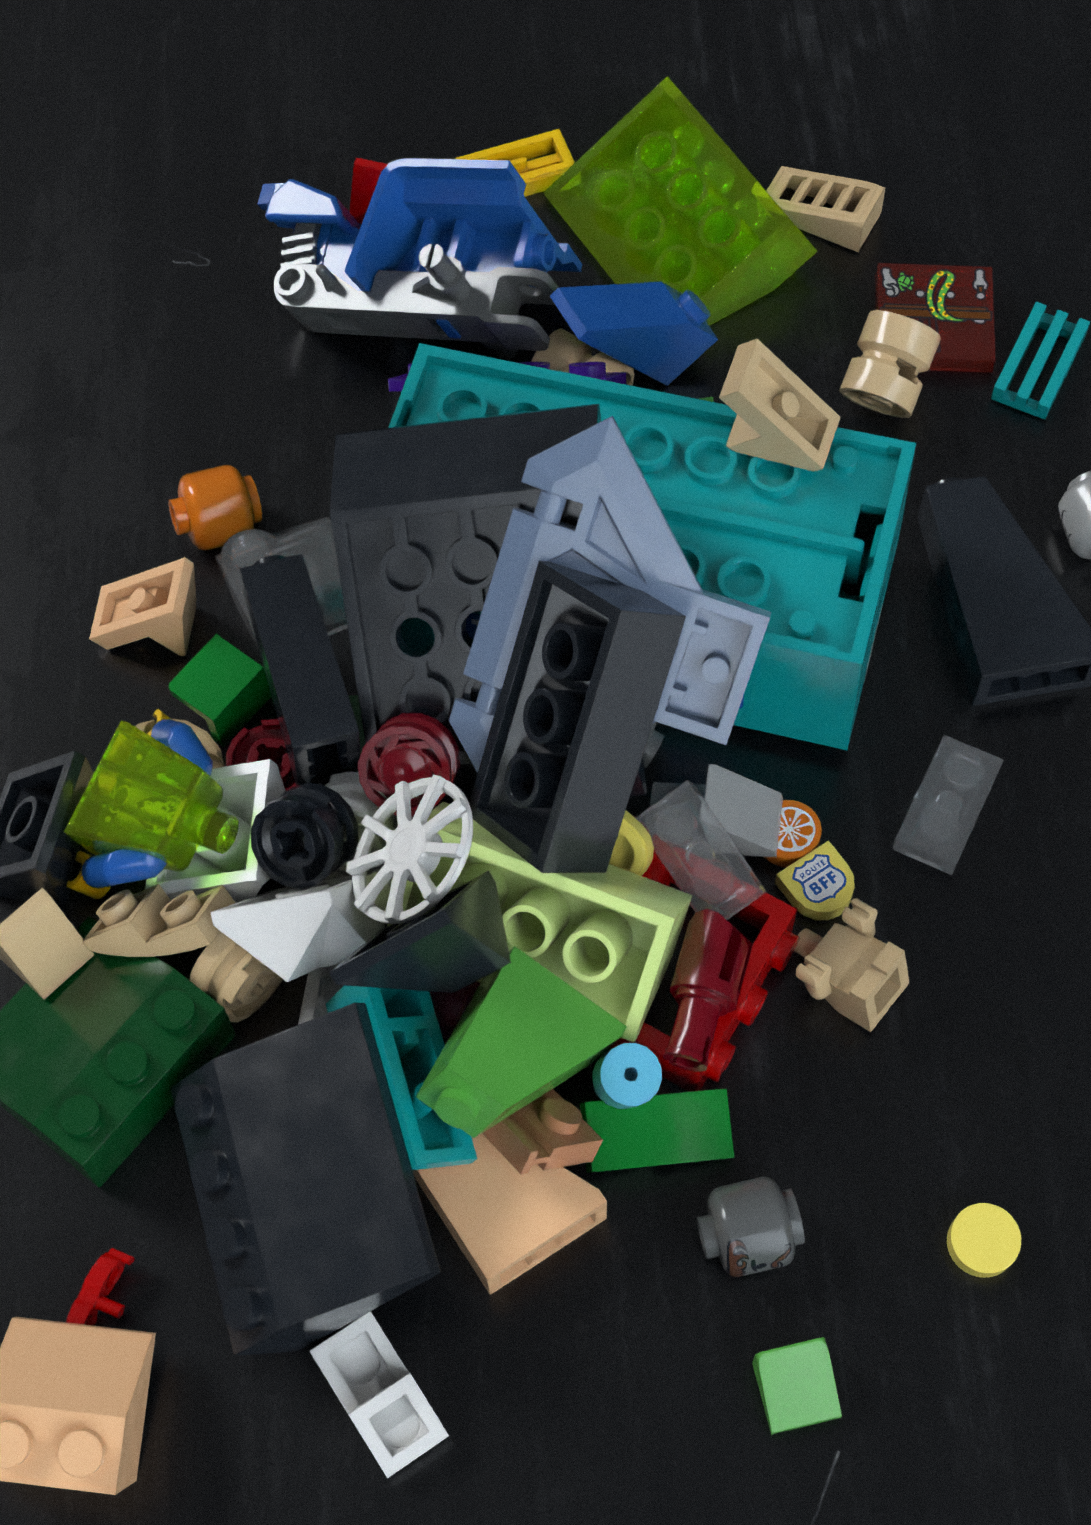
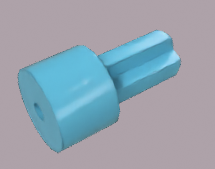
M623 1043L604 1052L596 1061L592 1072L593 1090L607 1105L617 1109H630L650 1101L658 1092L662 1081L661 1065L656 1055L647 1047L637 1043Z

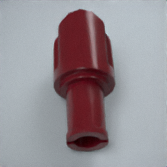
M710 909L696 912L688 923L670 986V993L679 1004V1009L668 1048L665 1049L663 1055L665 1060H669V1064L694 1072L707 1070L708 1056L719 1016H724L736 1010L753 944L719 912Z

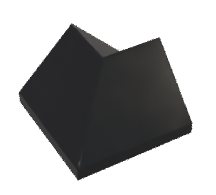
M487 871L447 893L438 904L422 916L405 923L391 924L381 929L329 972L336 985L455 993L508 965L511 961L494 878Z

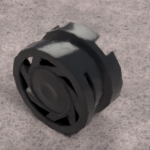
M304 783L290 788L279 798L268 803L255 816L251 828V848L259 866L271 879L286 887L305 889L320 884L353 856L359 841L358 823L351 806L339 793L322 784ZM331 804H332V805L337 809V811L339 812V813H338V816L335 814V812H334V810H333ZM345 826L347 841L343 840V831Z

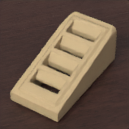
M781 166L758 203L757 212L859 252L882 212L886 188L867 181ZM786 187L796 191L790 201L780 199ZM806 196L814 198L811 204L802 203ZM825 203L833 205L832 208H827L823 206L825 205Z

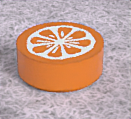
M783 800L777 857L764 858L774 865L787 868L819 847L822 828L817 814L802 802Z

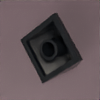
M72 751L9 773L0 797L1 897L26 902L43 888L60 909L66 910L72 889L66 887L68 880L73 881L77 877L81 863L75 860L77 852H85L102 803L99 783L86 756Z

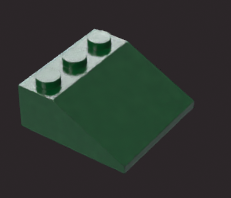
M89 916L76 929L83 939L97 923V920ZM93 952L95 955L46 999L40 997L26 983L0 1010V1106L98 1188L106 1182L174 1105L171 1087L216 1058L236 1035L224 1007L173 967L155 956L125 957Z

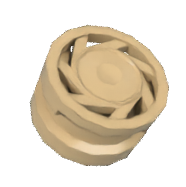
M220 931L213 942L207 945L198 957L191 971L189 981L224 1007L230 1022L238 1023L256 1012L272 996L283 981V978Z

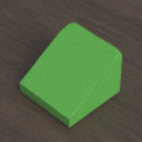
M824 1337L755 1354L752 1365L771 1435L842 1417L830 1354Z

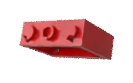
M657 835L653 840V860L647 871L642 875L643 877L667 886L673 883L760 930L753 943L736 1010L724 1016H719L708 1056L707 1070L694 1072L669 1064V1060H665L663 1055L665 1049L668 1048L670 1036L645 1022L634 1042L647 1047L656 1055L661 1065L662 1077L688 1092L700 1091L707 1078L718 1082L724 1069L726 1070L736 1046L728 1041L738 1024L742 1022L750 1027L756 1019L768 995V991L762 988L761 985L771 968L773 967L782 972L788 964L800 940L799 936L792 933L797 909ZM620 1038L610 1048L612 1049L623 1043L633 1042Z

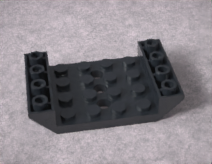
M599 403L341 433L335 436L330 517L365 743L371 739L387 720L402 713H422L439 720L451 731L459 747L460 767L453 784L461 789L468 802L471 798L477 771L449 722L455 699L460 698L476 702L482 682L463 674L473 643L466 630V619L469 614L483 610L513 508L533 513L535 511L541 489L521 482L528 459L601 422ZM567 499L561 521L577 526L583 504ZM419 618L431 626L435 635L432 649L416 651L405 644L401 635V627L404 620ZM643 756L630 796H641L647 793ZM446 794L435 807L442 802L451 804L454 800Z

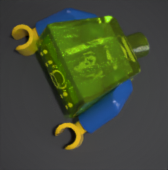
M156 709L152 716L157 719V722L147 734L123 720L118 725L64 830V833L86 850L96 855L91 856L82 851L77 852L75 860L82 864V869L77 878L73 881L68 880L66 887L91 898L100 899L106 895L111 886L155 878L163 869L176 872L184 871L188 868L199 845L221 854L227 852L233 845L238 833L239 821L237 817L217 810L223 798L224 789L211 777L213 768L211 757L191 726L172 720L160 709Z

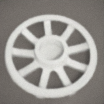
M434 774L433 777L419 779L411 783L401 781L395 785V793L381 805L373 817L365 815L361 824L366 828L359 841L354 860L347 862L346 872L352 875V887L356 899L353 904L357 909L378 922L400 924L422 916L443 899L458 879L466 863L473 837L471 807L465 794L459 787ZM445 793L453 798L454 801L427 822L441 794ZM424 794L412 819L411 799ZM397 810L398 826L395 830H391L384 824ZM462 818L460 844L443 843L437 832L450 822ZM377 836L386 841V846L383 849L370 853ZM441 857L453 858V864L439 886L436 887L429 875L436 869ZM384 864L367 886V870ZM393 877L386 911H383L374 902ZM407 880L416 882L425 900L417 906L404 911L403 896Z

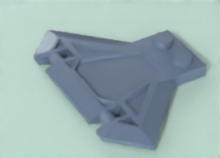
M613 416L530 457L521 482L541 489L534 513L513 508L463 672L464 675L482 682L476 702L456 698L449 719L477 773L539 561L552 562L644 591L685 615V622L653 723L659 722L727 745L772 612L701 588ZM567 499L583 504L577 526L561 521Z

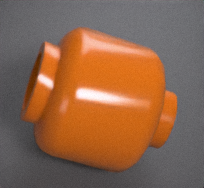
M223 465L185 474L179 481L178 498L168 501L170 516L176 534L188 533L191 542L200 550H210L244 542L251 537L254 531V523L262 521L261 503L254 480L250 475L242 476L238 469L231 465Z

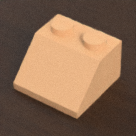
M13 1317L0 1347V1481L111 1495L118 1494L137 1481L156 1333Z

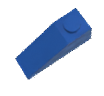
M662 281L560 287L550 295V298L578 340L666 386L718 340L706 323L711 314L700 298L689 289L682 294Z

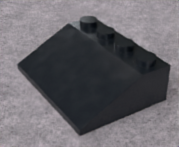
M354 1002L216 1057L171 1087L175 1113L181 1130L190 1168L191 1181L198 1202L207 1248L210 1253L223 1308V1316L234 1356L300 1351L441 1273L365 1003Z

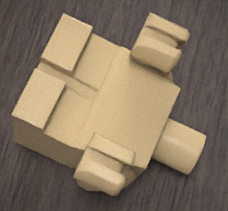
M855 898L850 901L853 908L845 907L842 912V920L848 925L844 926L835 923L824 937L807 928L798 934L800 940L794 951L805 957V966L801 963L798 965L796 977L804 982L809 994L816 1000L825 998L837 1012L871 1032L908 986L909 976L905 950L891 942L886 944L874 938L876 932L874 922L877 917V910Z

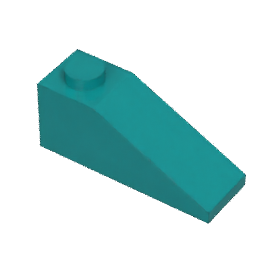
M344 985L326 1003L327 1012H332L354 1002L365 1003L412 1170L473 1163L478 1158L472 1137L462 1129L445 1123L440 1119L435 1110L416 1098L445 1046L430 992Z

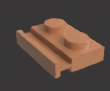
M551 1089L482 1133L520 1175L529 1173L531 1166L534 1164H538L544 1171L593 1162L603 1141L582 1119V1114L578 1108L565 1101L554 1089Z

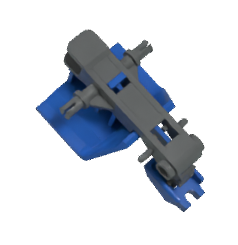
M397 159L389 163L382 170L362 225L357 222L337 197L295 179H289L285 183L263 184L257 204L262 210H266L265 217L269 222H274L278 227L294 229L293 234L282 238V243L287 249L281 251V256L287 262L281 263V269L275 275L274 294L282 306L304 328L315 333L480 342L485 348L494 349L497 356L503 360L504 356L507 360L514 358L519 350L545 351L549 347L550 337L536 320L526 316H518L519 308L523 304L555 305L550 295L559 287L547 272H581L583 264L568 243H557L524 197L526 183L510 160Z

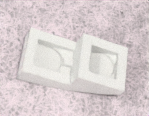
M371 1311L309 1351L387 1478L449 1436Z

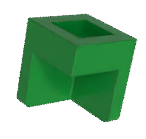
M217 634L168 685L173 697L206 720L212 739L222 747H225L272 697L264 667Z

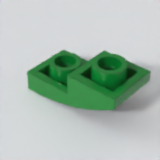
M727 1089L654 1095L650 1101L630 1109H617L607 1105L603 1100L580 1103L582 1119L603 1139L593 1162L586 1163L587 1173L734 1158Z

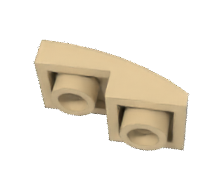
M159 884L135 894L126 889L110 897L98 908L96 914L100 919L82 942L91 952L125 957H154L195 950L210 945L220 932V930L213 926L210 912L236 902L223 885L196 895L192 890L186 891L170 900Z

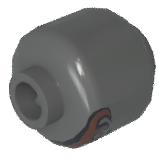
M759 1177L714 1189L707 1201L709 1215L696 1217L705 1258L719 1257L724 1270L733 1277H742L784 1267L794 1259L795 1246L805 1242L802 1220L791 1188L781 1190L775 1180L770 1177Z

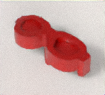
M114 1248L101 1255L86 1276L82 1289L71 1306L66 1322L95 1326L98 1310L119 1319L124 1312L125 1305L106 1296L119 1280L125 1264L131 1265L135 1258Z

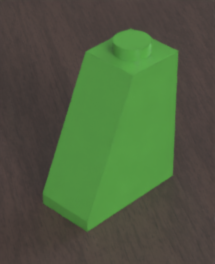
M515 946L509 951L511 963L483 977L416 1095V1098L435 1110L441 1120L452 1127L462 1129L473 1138L588 1067L618 1041L627 1028L622 1022Z

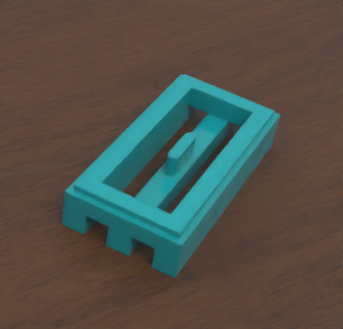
M1036 302L994 386L991 399L1046 420L1087 334L1090 321L1079 318L1077 324L1067 321L1069 313L1057 310L1055 316L1045 313L1047 305ZM1038 328L1047 331L1018 392L1010 391L1009 388ZM1061 336L1069 339L1040 401L1029 398L1058 337Z

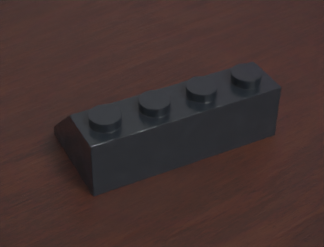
M539 561L469 805L474 821L541 873H606L686 616L644 591L546 561Z

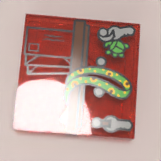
M877 264L875 275L876 310L889 311L917 320L935 330L941 337L929 370L992 373L995 364L992 267Z

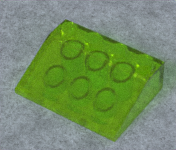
M668 76L543 192L615 284L662 281L682 294L689 289L708 308L711 316L706 320V323L709 326L774 291L817 252L814 246Z

